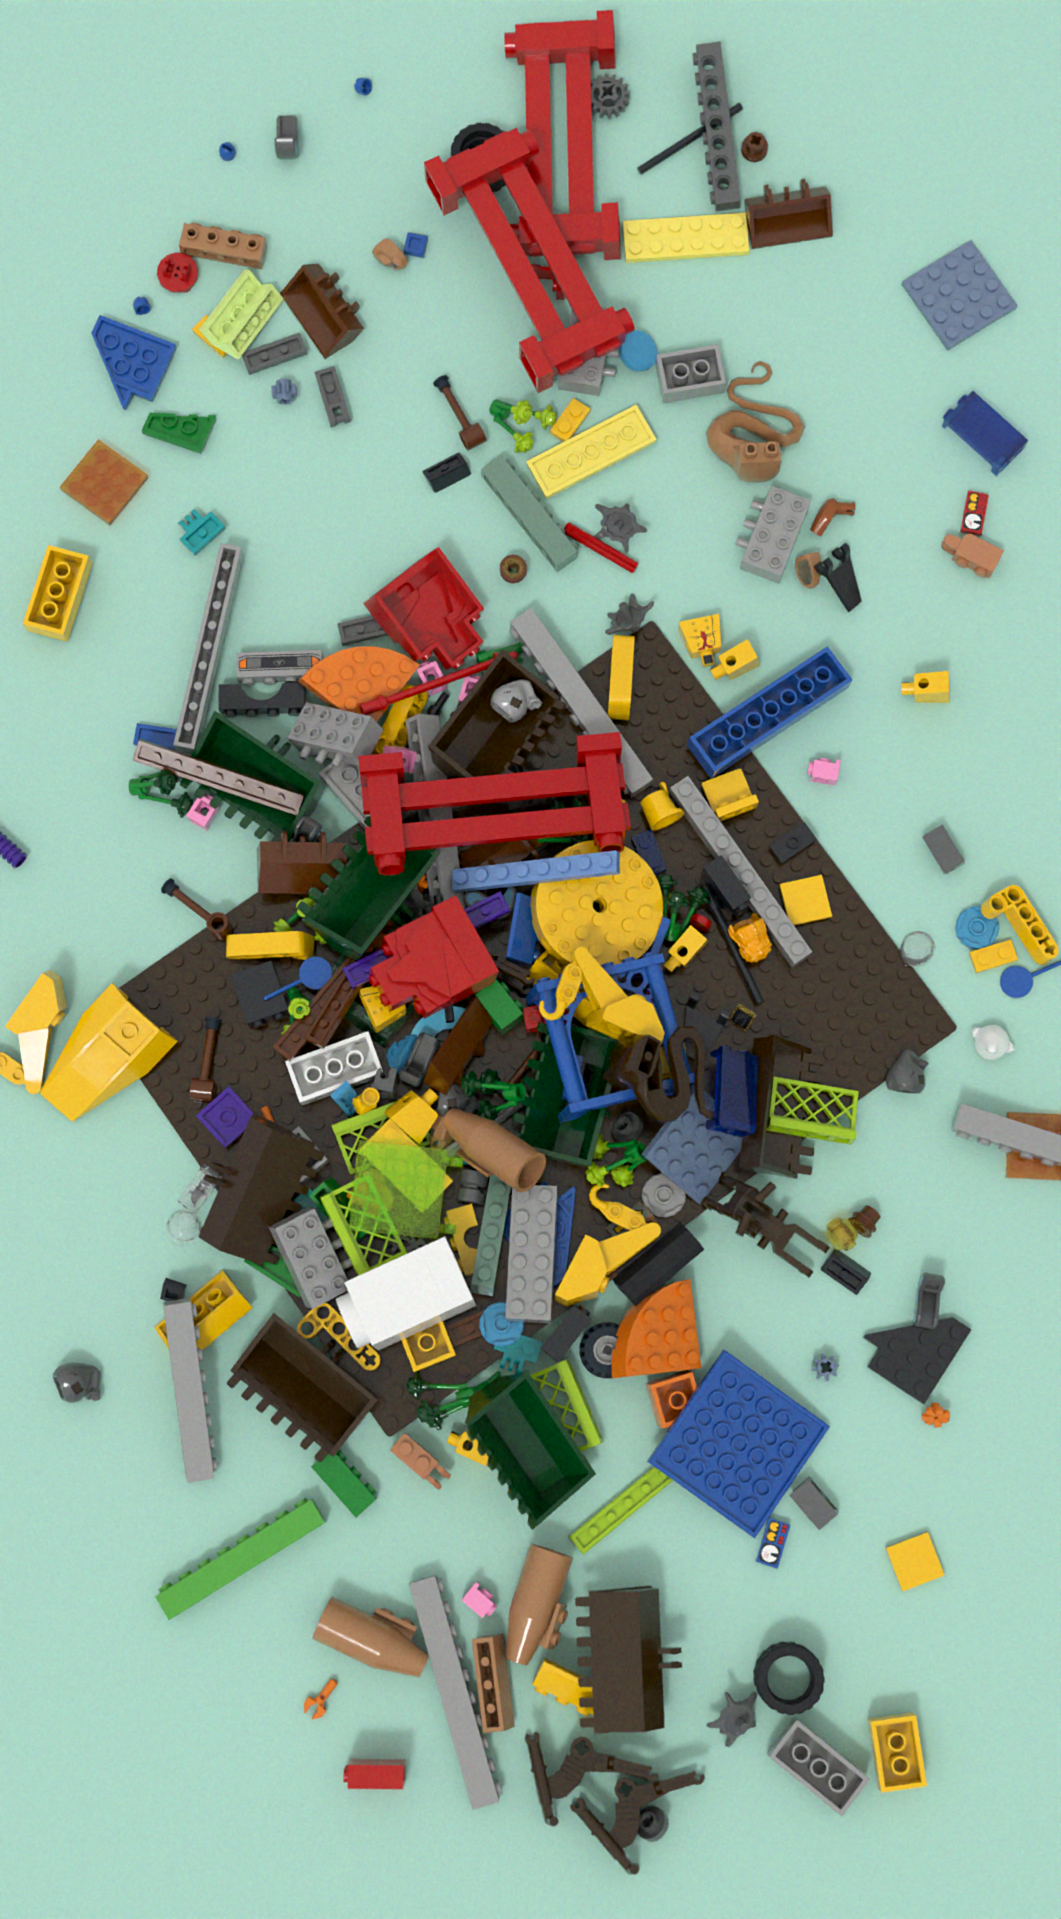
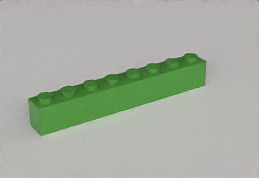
M306 1498L294 1504L296 1509L288 1513L285 1510L275 1516L276 1522L271 1525L268 1522L256 1528L257 1533L249 1537L246 1534L236 1541L238 1545L231 1550L227 1546L217 1552L218 1558L210 1561L208 1558L198 1564L199 1569L191 1574L190 1570L180 1575L178 1583L172 1586L169 1582L159 1588L160 1594L155 1597L168 1620L326 1523L314 1500L307 1501Z

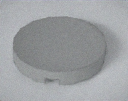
M663 1173L651 1177L642 1189L643 1204L656 1217L667 1218L674 1216L682 1209L685 1203L686 1193Z

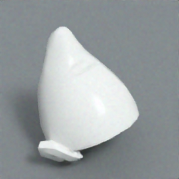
M987 1025L971 1030L975 1038L976 1052L985 1060H996L1003 1057L1005 1053L1015 1051L1014 1045L1009 1040L1008 1033L1000 1026Z

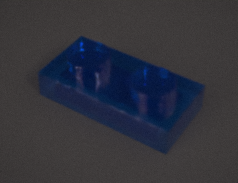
M648 830L632 836L631 839L637 854L645 860L653 873L658 874L666 871V866L653 831Z

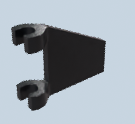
M844 543L832 551V555L837 560L842 561L837 568L833 570V563L829 557L822 563L821 561L817 563L814 568L817 573L827 578L846 610L850 612L862 601L850 559V547L847 543Z
M693 991L686 1004L685 1026H693L701 1035L707 1056L732 1012L724 1008L718 1020L714 1021L694 1009L701 994ZM689 1038L684 1039L686 1055L695 1060V1049L692 1041Z

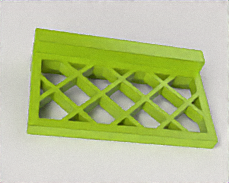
M773 1077L766 1131L851 1145L856 1140L857 1134L855 1125L859 1091ZM777 1083L784 1084L790 1092L781 1097L777 1092ZM799 1088H806L811 1096L803 1101L796 1091ZM822 1091L828 1092L832 1097V1100L826 1105L818 1097V1094ZM791 1094L800 1103L792 1110L784 1101ZM842 1095L852 1096V1105L848 1108H845L838 1099ZM812 1098L821 1107L815 1113H812L805 1104ZM834 1101L842 1110L836 1117L827 1108ZM779 1103L788 1112L784 1116L774 1115L775 1106ZM801 1106L809 1115L805 1120L799 1119L794 1113ZM822 1110L830 1118V1121L826 1124L820 1123L815 1117ZM845 1114L850 1120L849 1128L842 1127L836 1119Z
M398 1100L379 1106L362 1116L358 1114L332 1124L350 1175L373 1166L370 1162L366 1163L367 1159L365 1158L361 1166L352 1168L350 1158L353 1152L362 1155L359 1151L355 1150L359 1138L369 1139L361 1135L364 1127L371 1125L379 1129L385 1119L389 1118L384 1112ZM381 1121L380 1126L373 1124ZM361 1128L359 1134L353 1132V1131L358 1130V1129ZM429 1132L425 1135L427 1141L420 1144L415 1143L419 1148L430 1145ZM351 1133L358 1136L353 1148L343 1144L342 1135ZM346 1149L351 1150L349 1156L346 1152Z
M369 1174L319 1197L357 1276L408 1254ZM365 1180L370 1187L367 1197L355 1193L357 1185ZM354 1186L352 1192L347 1190ZM341 1192L351 1194L347 1207L338 1204L335 1195ZM371 1193H373L375 1199L370 1198ZM354 1195L366 1199L362 1212L350 1208ZM369 1200L378 1203L380 1207L377 1217L365 1213ZM341 1208L346 1209L345 1214H343ZM349 1210L361 1214L357 1227L349 1225L346 1220ZM381 1212L385 1220L380 1218ZM364 1215L376 1219L372 1232L360 1228ZM379 1220L386 1222L389 1226L387 1237L375 1233ZM350 1228L356 1229L354 1235ZM358 1231L371 1234L367 1247L357 1243ZM391 1232L395 1240L390 1238ZM373 1236L386 1239L382 1252L370 1248ZM388 1241L397 1243L401 1252L393 1256L386 1254L385 1250ZM360 1248L366 1249L364 1255ZM368 1251L381 1254L378 1263L369 1267L366 1261ZM383 1256L389 1257V1258H387V1259H385V1260L382 1261Z
M569 1359L531 1375L534 1380L542 1382L539 1388L541 1391L544 1384L556 1388L552 1400L547 1399L551 1407L556 1405L565 1409L561 1418L562 1423L567 1411L576 1414L578 1420L575 1427L563 1423V1425L573 1430L571 1435L573 1439L576 1432L585 1435L588 1444L581 1447L578 1446L581 1452L604 1442ZM557 1369L560 1376L558 1385L546 1381L548 1373ZM545 1374L543 1380L538 1378L539 1376ZM559 1390L566 1392L569 1397L566 1406L554 1402Z

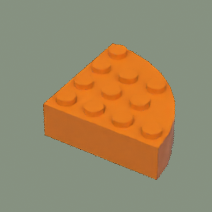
M375 646L354 647L338 651L323 658L310 667L300 677L298 682L331 708L361 714L360 703L375 699L380 694L387 697L400 692L420 665L409 657L391 649ZM380 710L367 716H371L377 722L385 711L382 712Z
M690 1279L663 1284L637 1306L633 1304L626 1312L618 1328L616 1346L612 1351V1379L701 1368Z

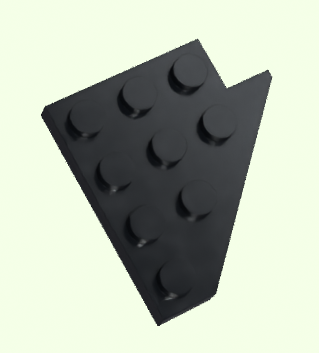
M951 1317L938 1320L937 1327L933 1330L912 1325L864 1335L863 1338L879 1348L867 1368L921 1404H925L972 1329Z

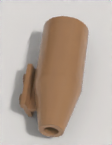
M452 1108L444 1116L443 1127L461 1147V1150L456 1152V1156L485 1176L495 1175L518 1192H525L531 1189L542 1176L546 1166L545 1155L494 1120L457 1108Z
M530 1543L509 1609L506 1659L522 1665H528L539 1645L546 1649H554L558 1645L561 1638L559 1631L568 1615L566 1610L568 1605L559 1603L573 1557Z
M332 1596L312 1636L313 1640L369 1667L409 1676L420 1677L429 1658V1655L411 1641L417 1627L409 1619H399L393 1616L390 1610L381 1608V1610L376 1608L372 1616Z

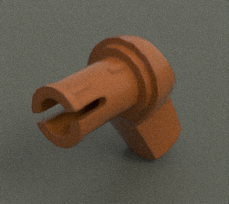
M834 498L826 500L817 513L810 530L822 536L836 515L854 516L855 502H837Z

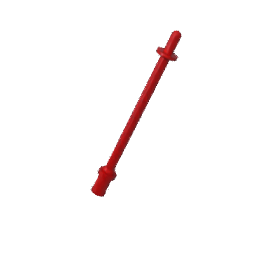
M516 651L508 653L514 659L518 658ZM493 652V658L393 695L387 697L381 694L377 695L375 699L359 704L361 714L369 715L380 710L382 712L386 711L390 704L487 670L498 655V652Z

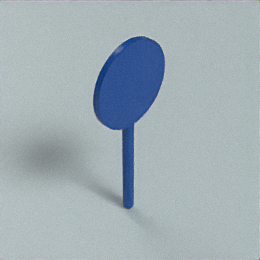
M321 957L306 959L299 970L300 979L264 996L263 999L268 1000L300 983H303L310 989H321L332 977L330 964Z
M1061 960L1033 973H1030L1021 966L1007 968L1000 978L1002 991L1012 998L1026 996L1033 986L1032 977L1060 966Z

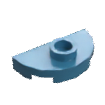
M416 1035L405 1036L406 1039L398 1043L395 1041L388 1049L386 1055L390 1068H396L398 1074L407 1063L417 1039Z

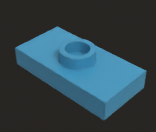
M345 1081L330 1096L349 1118L356 1113L352 1105V1099L359 1094Z

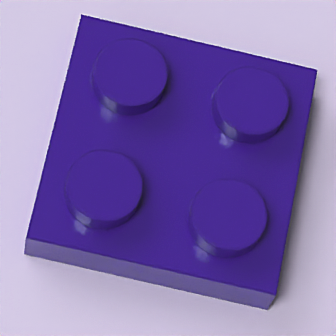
M227 1087L196 1116L226 1149L244 1133L253 1112L230 1087Z

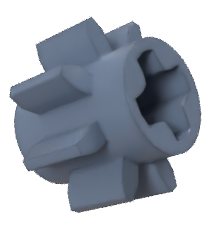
M279 379L276 381V386H271L273 399H277L279 404H290L293 402V398H297L296 384H292L290 379Z
M823 1353L821 1354V1360L813 1359L816 1367L811 1368V1371L818 1373L816 1379L824 1376L825 1380L829 1381V1375L837 1376L834 1369L839 1364L832 1362L834 1356L826 1359ZM828 1362V1368L830 1369V1371H825L822 1373V1367L820 1366V1364Z

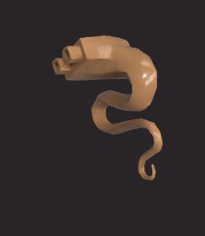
M759 361L752 366L751 372L753 373L754 367L761 365L766 368V375L762 378H736L731 380L727 388L728 397L742 408L787 419L792 424V431L786 434L778 432L752 415L739 410H730L712 420L706 431V436L710 449L720 460L733 469L740 480L762 483L770 481L778 475L781 464L780 446L787 447L798 443L805 426L799 415L787 408L760 404L735 395L734 389L738 385L764 384L770 379L772 375L770 365ZM740 427L756 434L767 442L756 443L733 435L731 431L733 428Z

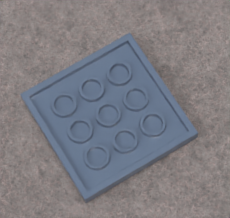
M972 240L902 282L903 288L947 351L1017 308V304Z
M693 1085L690 1089L691 1098L687 1110L676 1121L664 1123L641 1155L692 1200L701 1205L700 1202L704 1197H707L719 1181L721 1172L727 1170L741 1151L744 1126L727 1111L721 1118L707 1119L701 1115L696 1104ZM704 1091L706 1108L711 1112L716 1111L719 1108V1104Z

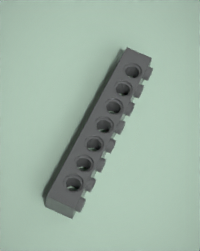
M721 42L696 45V53H692L693 65L698 66V73H695L696 86L700 85L701 92L697 93L698 105L703 106V112H700L701 125H705L706 132H702L703 145L708 146V152H705L706 165H710L711 171L707 172L708 185L713 187V192H710L711 205L715 204V211L740 208V194ZM706 65H712L714 68L711 70H706L703 67ZM708 85L716 86L713 90H708L706 87ZM715 104L718 106V108L716 110L709 109V106ZM714 124H718L721 126V128L718 130H714L711 128V126ZM716 144H721L724 147L720 150H717L713 146ZM718 164H724L726 168L723 170H719L716 168V166ZM720 184H727L729 187L722 190L718 186Z

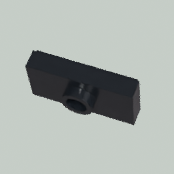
M803 822L771 844L769 848L780 864H783L814 843L817 838L806 823Z

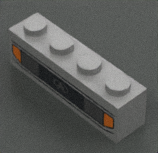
M322 650L236 653L237 679L244 686H253L255 683H263L265 685H275L276 682L298 683L300 677L310 667L323 659Z

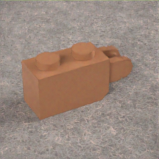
M953 534L944 537L941 547L943 548L942 550L953 555L952 560L955 561L956 565L961 568H969L982 578L991 577L1004 550L972 534L964 535L963 539L953 536Z
M404 1433L390 1449L392 1453L423 1480H428L438 1490H440L442 1485L437 1479L429 1475L431 1471L435 1468L444 1478L449 1479L451 1477V1474L438 1464L439 1461L407 1433Z

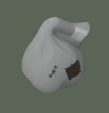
M525 679L512 681L500 686L493 692L491 698V707L509 722L520 720L526 715L527 709H538L543 703L535 695L531 683Z

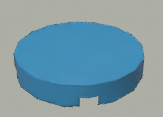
M639 330L625 335V342L621 344V348H618L621 353V361L627 368L635 372H644L650 369L656 362L657 348L655 342L648 334Z
M974 906L960 914L956 920L955 931L957 938L963 945L978 950L988 947L995 941L999 932V924L996 918H985L981 913L980 906Z
M506 1302L491 1304L480 1317L479 1327L482 1336L488 1343L497 1347H506L514 1344L523 1332L524 1322H509L506 1320Z

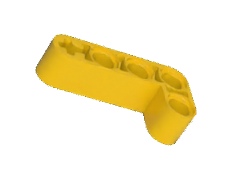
M613 635L608 716L610 719L629 720L635 636Z
M405 684L401 691H404L415 686ZM427 691L393 704L382 726L383 732L371 755L382 754L384 746L405 747L408 741L405 720L421 714L428 699Z
M1010 885L992 895L981 905V913L987 919H994L1003 913L1005 914L1030 956L1037 964H1047L1058 955V945L1019 886Z
M287 931L226 936V958L293 957L306 960L314 957L315 939L314 936L306 932Z
M323 1303L312 1309L298 1323L297 1332L305 1339L314 1338L324 1328L364 1369L372 1371L381 1365L379 1353L370 1344L360 1347L357 1351L350 1349L349 1342L352 1340V1337L343 1317L328 1303ZM324 1306L328 1307L330 1311L329 1316L326 1319L319 1318L318 1310ZM310 1322L314 1330L310 1335H305L302 1332V1326ZM342 1322L345 1325V1331L341 1335H336L333 1330L334 1325ZM366 1346L369 1350L365 1352L371 1357L373 1355L376 1356L374 1359L376 1364L374 1366L371 1364L367 1366L365 1364L367 1359L363 1355H361L360 1359L357 1357V1355L364 1351Z

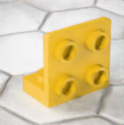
M740 768L702 782V788L708 803L720 822L755 809L758 806L756 794L752 795Z

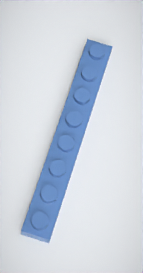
M616 850L453 869L452 890L458 893L620 874V853Z

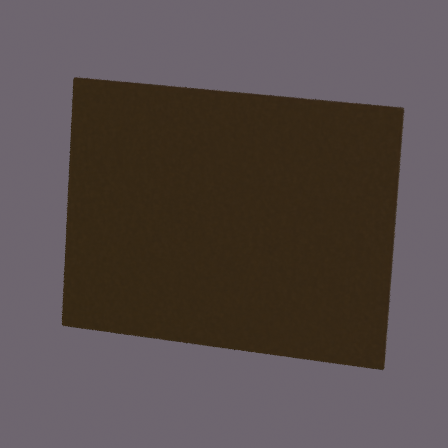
M650 621L630 635L635 636L629 720H611L653 778L652 785L632 798L628 794L624 795L621 791V799L628 803L631 829L626 830L624 846L645 860L656 878L658 875L668 874L669 876L672 875L673 881L677 882V885L669 889V894L672 891L683 892L685 899L690 901L688 906L679 908V913L676 914L675 922L680 923L681 928L692 902L690 895L686 891H693L695 886L703 887L707 885L701 877L703 867L715 858L684 815L673 824L653 831L649 826L640 802L651 793L661 790L659 787L660 782L666 783L669 793L670 787L689 776L708 803L702 788V782L711 778L686 744L689 737L721 717L723 713L657 625ZM612 648L577 671L607 715ZM567 708L563 711L553 709L550 712V715L554 716L556 721L552 725L541 724L539 728L546 732L542 739L532 736L529 740L530 743L536 746L533 752L530 753L523 750L520 752V757L525 759L522 772L577 767L575 756L576 736H581L583 730L579 725L575 726L569 716L571 713ZM751 752L715 777L739 768L742 769L752 795L756 794L758 806L755 809L723 820L721 823L785 914L786 911L779 885L822 875L832 917L795 925V928L811 949L812 954L793 968H791L769 935L768 938L772 946L770 953L765 959L758 962H749L744 959L764 1002L756 1005L713 913L709 911L707 903L700 904L693 914L703 915L712 923L708 932L696 929L709 941L687 967L681 964L674 973L668 970L664 964L672 956L668 951L676 942L664 939L659 954H663L665 961L661 967L678 1027L685 1026L686 1004L693 991L701 994L694 1009L714 1021L718 1020L724 1008L732 1012L705 1058L704 1091L719 1105L726 1086L733 1080H740L746 1085L748 1092L754 1038L769 1037L770 1035H777L812 1049L811 1054L825 1057L823 1065L810 1063L809 1070L811 1073L822 1074V1082L808 1083L859 1091L858 1100H860L886 1081L889 1069L904 1050L912 1049L920 1057L956 1030V1025L818 840L783 864H780L769 846L802 824L803 820ZM587 794L551 797L552 803L554 800H558L559 803H563L567 808H572L574 799L585 802L589 806ZM669 794V797H670V799L672 800V802L674 803V805L676 806V808H679V807L677 806V804L674 802V800L672 799V797L670 796V794ZM507 801L451 807L453 819L511 814L519 810H509ZM548 804L524 807L527 812L548 810L549 807ZM418 810L408 811L409 816L402 821V824L419 822ZM357 823L330 843H347L357 851L361 844L353 837V834L359 830L366 835L365 830ZM588 834L590 837L589 841L593 840V835ZM551 842L538 854L541 859L553 858L572 845ZM472 845L457 846L458 856ZM535 884L513 887L517 893L531 897ZM428 887L422 893L424 900L430 904L423 910L424 915L431 912ZM505 887L489 890L486 895L491 896L501 891L504 896L507 889ZM257 892L225 914L232 925L231 935L275 932L273 930L275 927L274 921L277 922L281 918L286 922L297 912L298 908L296 905L298 901L308 898L309 894ZM593 902V908L596 912H599V903ZM667 903V918L671 919V906ZM747 907L748 910L739 917L734 915L730 918L724 908H720L728 926L732 924V927L742 920L750 919L753 914L751 909ZM513 912L505 919L493 920L475 929L487 951L506 959ZM299 916L289 925L293 931L306 932L314 937L316 936L315 931L302 921L304 917ZM218 923L215 929L222 928L224 923ZM205 928L119 988L128 996V1001L159 1028L162 1026L178 1040L163 1058L140 1080L205 1174L208 1172L207 1175L214 1177L217 1175V1178L222 1179L225 1173L212 1170L209 1167L210 1162L229 1167L243 1136L242 1134L225 1149L196 1116L211 1102L190 1099L192 1078H200L207 1034L205 1017L222 1020L219 1023L218 1031L215 1033L209 1079L215 1080L213 1100L227 1087H230L253 1113L255 1112L263 1116L261 1108L268 1106L276 1124L290 1131L295 1130L299 1126L329 1161L316 1173L314 1178H310L303 1185L309 1187L313 1192L320 1184L333 1177L342 1187L354 1181L355 1178L362 1177L363 1171L376 1169L372 1166L350 1175L332 1128V1124L349 1117L331 1096L303 1106L300 1104L285 1063L288 1060L273 1049L275 1043L282 1036L283 1027L290 1025V1013L286 1014V1018L274 1021V1019L265 1021L266 1024L262 1027H249L230 975L272 961L282 988L300 979L299 970L305 960L293 957L226 958V939H216L209 929ZM315 940L314 957L325 959L331 966L333 976L348 956L335 951L328 943L321 944L320 940ZM536 941L535 949L539 950V958L546 949L541 942ZM682 948L679 951V955L682 957L688 953L687 948ZM519 966L527 971L530 970L528 967ZM626 974L622 979H619L620 977H618V982L625 983L626 976L628 974ZM643 978L631 980L630 983L635 988L639 987L642 984ZM303 983L295 986L301 994L310 1000L321 990L310 989ZM648 984L642 990L645 995L647 994L646 989L649 988ZM533 985L526 986L523 990L532 989ZM509 988L511 999H517L523 1008L537 1006L536 1004L527 1005L525 997ZM286 990V991H284L283 993H284V996H285L287 1005H288V1007H289V1006H290V1003H289L290 1000H289V998H288V996H287L288 992H287V990ZM623 990L628 997L634 995L632 992ZM478 992L453 1004V1006L467 1008ZM358 993L326 1046L368 1031L385 1075L383 1077L388 1078L391 1069L386 1058L388 1049L395 1041L398 1043L406 1039L405 1036L411 1035L415 1025L423 1016L416 1012L413 1006L415 1001L412 1000L405 1004L406 1014L376 1033ZM737 1008L752 1017L746 1029L730 1021ZM524 1015L523 1021L503 1036L492 1023L489 1032L483 1039L485 1052L481 1056H472L463 1070L465 1076L472 1070L477 1074V1079L479 1080L482 1072H485L486 1069H491L498 1072L497 1077H500V1081L508 1082L532 1052V1044L536 1040L538 1031L526 1033ZM574 1016L572 1017L571 1026L588 1029ZM452 1029L444 1030L436 1035L435 1038L440 1041L438 1050ZM544 1034V1035L541 1037V1041H542L543 1043H544V1039H545V1035H546V1034ZM307 1041L294 1058L321 1049V1047ZM687 1055L691 1073H695V1060ZM529 1068L523 1077L534 1079L536 1070ZM399 1079L395 1100L401 1099L409 1091L415 1092L421 1098L429 1088L434 1093H436V1090L425 1084L424 1080L420 1086L414 1087ZM374 1080L353 1088L360 1095L365 1089L371 1088ZM612 1084L610 1094L628 1090L629 1088L622 1089ZM525 1086L526 1093L529 1096L531 1088ZM735 1086L732 1089L734 1091H742L739 1086ZM477 1089L474 1095L478 1100L479 1106L482 1100H489L493 1106H500L508 1102L497 1091H494L492 1095H488L487 1093H482L481 1089ZM820 1092V1099L825 1105L832 1100L828 1092ZM842 1095L838 1098L845 1108L852 1105V1096ZM379 1098L376 1104L379 1107L393 1101ZM729 1098L728 1104L734 1103L746 1106V1100L740 1103L733 1101L734 1099L741 1100L742 1098ZM635 1099L607 1106L606 1110L611 1115L610 1118H603L599 1134H603L604 1140L609 1143H617L618 1141L612 1134L613 1124L623 1113L632 1112L638 1115L643 1122V1130L637 1138V1143L641 1142L647 1147L664 1123L648 1115L639 1100ZM809 1100L806 1103L810 1110L817 1111L821 1108L816 1101ZM835 1101L827 1107L834 1117L842 1112ZM523 1106L515 1113L524 1115L526 1106ZM726 1109L731 1116L744 1126L745 1112ZM823 1110L818 1113L820 1123L826 1124L830 1121V1118ZM513 1114L500 1123L507 1130L519 1133L521 1124L512 1121ZM381 1121L373 1124L380 1126ZM368 1125L364 1127L361 1135L370 1138L378 1128ZM361 1128L358 1129V1130H355V1131H353V1132L359 1134ZM351 1133L341 1136L343 1144L353 1148L358 1137ZM359 1138L355 1150L358 1151L367 1140ZM427 1145L420 1149L453 1182L422 1213L420 1212L418 1218L425 1217L426 1221L423 1225H429V1229L425 1230V1233L430 1236L429 1238H424L423 1241L428 1245L445 1237L453 1252L450 1239L454 1238L452 1229L447 1230L444 1217H447L446 1211L469 1205V1203L456 1201L458 1188L462 1187V1184L459 1182L461 1170H478L471 1165H449V1162L444 1163L439 1155L431 1150L430 1145ZM628 1147L610 1148L603 1155L602 1159L593 1158L592 1161L600 1167L604 1165L609 1166L625 1158L624 1152ZM346 1149L348 1156L351 1150ZM353 1152L350 1158L352 1168L361 1166L365 1157ZM739 1152L724 1173L731 1178L745 1183L757 1173L748 1172L739 1167ZM546 1158L544 1172L535 1185H541L546 1181L549 1186H557L559 1190L558 1197H561L573 1186L576 1188L568 1260L569 1268L585 1235L598 1240V1242L609 1239L612 1236L606 1230V1227L612 1222L598 1208L592 1205L589 1199L590 1190L596 1184H591L587 1179L585 1171L588 1169V1166H577ZM647 1160L633 1169V1184L623 1187L613 1180L612 1170H610L608 1174L604 1175V1182L609 1184V1188H600L596 1193L597 1198L605 1202H618L628 1208H632L639 1201L643 1204L642 1189L651 1177L662 1172ZM629 1162L624 1163V1165H631V1164H632V1163H629ZM383 1176L384 1184L387 1185L394 1196L393 1203L391 1204L392 1208L390 1211H387L390 1219L393 1218L392 1211L396 1215L399 1214V1208H402L404 1213H407L408 1208L412 1209V1214L419 1211ZM489 1176V1178H488L487 1187H485V1188L483 1189V1190L486 1192V1197H487V1191H488L490 1176ZM719 1180L707 1195V1198L718 1202L735 1189L723 1184ZM213 1184V1186H214V1187L216 1188V1190L218 1191L219 1188H220V1186H217V1185H214V1184ZM511 1187V1193H510V1199H509L508 1210L511 1209V1204H512V1187ZM294 1192V1195L291 1200L293 1201L300 1194ZM686 1194L682 1209L674 1216L662 1218L653 1215L661 1227L659 1238L615 1270L618 1274L632 1264L680 1222L685 1226L706 1211L707 1208L702 1204L696 1203ZM356 1204L362 1211L361 1205ZM472 1204L478 1227L466 1232L464 1242L473 1249L478 1248L485 1204ZM287 1209L284 1218L296 1212ZM383 1214L380 1215V1218L385 1220ZM367 1216L374 1225L376 1219ZM409 1217L401 1218L403 1222L407 1223L415 1221L414 1219ZM379 1220L375 1233L379 1235L386 1234L387 1231L383 1230L382 1226H388V1224ZM400 1223L402 1230L400 1236L405 1235L412 1240L409 1234L411 1228L407 1229ZM334 1227L326 1231L330 1243L339 1238ZM420 1228L415 1231L414 1238L416 1239V1241H418L420 1237ZM367 1234L357 1243L367 1247L371 1234ZM373 1236L370 1248L382 1252L386 1239ZM504 1236L493 1296L471 1293L476 1306L444 1320L445 1327L483 1311L491 1304L506 1301L509 1242ZM402 1241L404 1247L410 1246L408 1242ZM271 1245V1247L278 1248L277 1245ZM392 1245L386 1247L385 1250L386 1254L392 1256L400 1252V1250L397 1249V1251L393 1253ZM343 1246L334 1250L339 1262L349 1258ZM360 1248L364 1255L366 1249ZM458 1250L454 1251L455 1259H460ZM368 1251L366 1261L369 1267L378 1263L381 1254ZM383 1256L382 1261L385 1260V1259H387V1258H389V1257ZM353 1266L343 1270L348 1281L357 1277ZM462 1272L471 1292L473 1274L465 1277L464 1272ZM286 1290L305 1317L312 1309L305 1307L301 1297L299 1298ZM346 1291L325 1303L331 1305L341 1315L336 1298L349 1292ZM560 1303L553 1305L552 1321L572 1306L566 1307ZM324 1306L318 1310V1316L321 1319H326L330 1314L328 1307ZM308 1322V1323L310 1324V1326L312 1327V1329L314 1330V1327H313L312 1323ZM342 1322L336 1323L333 1328L336 1335L343 1334L345 1325ZM524 1322L521 1335L531 1337L549 1323ZM324 1328L317 1334L324 1346L331 1339L336 1342L334 1347L328 1351L332 1358L339 1349L343 1348ZM481 1336L455 1347L454 1350L457 1356L417 1372L423 1382H430V1384H463L503 1357L504 1352L494 1349V1345L488 1343ZM352 1339L349 1342V1347L352 1351H357L359 1348L356 1347ZM402 1340L381 1350L374 1348L381 1357V1365L376 1370L364 1369L347 1351L337 1362L339 1368L378 1399L370 1412L388 1437L393 1436L418 1418L417 1408L421 1406L423 1399L428 1404L435 1406L457 1390L430 1389L429 1391H422L419 1394L418 1400H415L413 1394H409L407 1389L408 1379L415 1377V1372ZM366 1346L364 1351L357 1355V1357L360 1359L361 1355H363L367 1359L365 1364L367 1366L369 1364L374 1366L376 1364L374 1361L376 1356H369L365 1352L369 1350Z

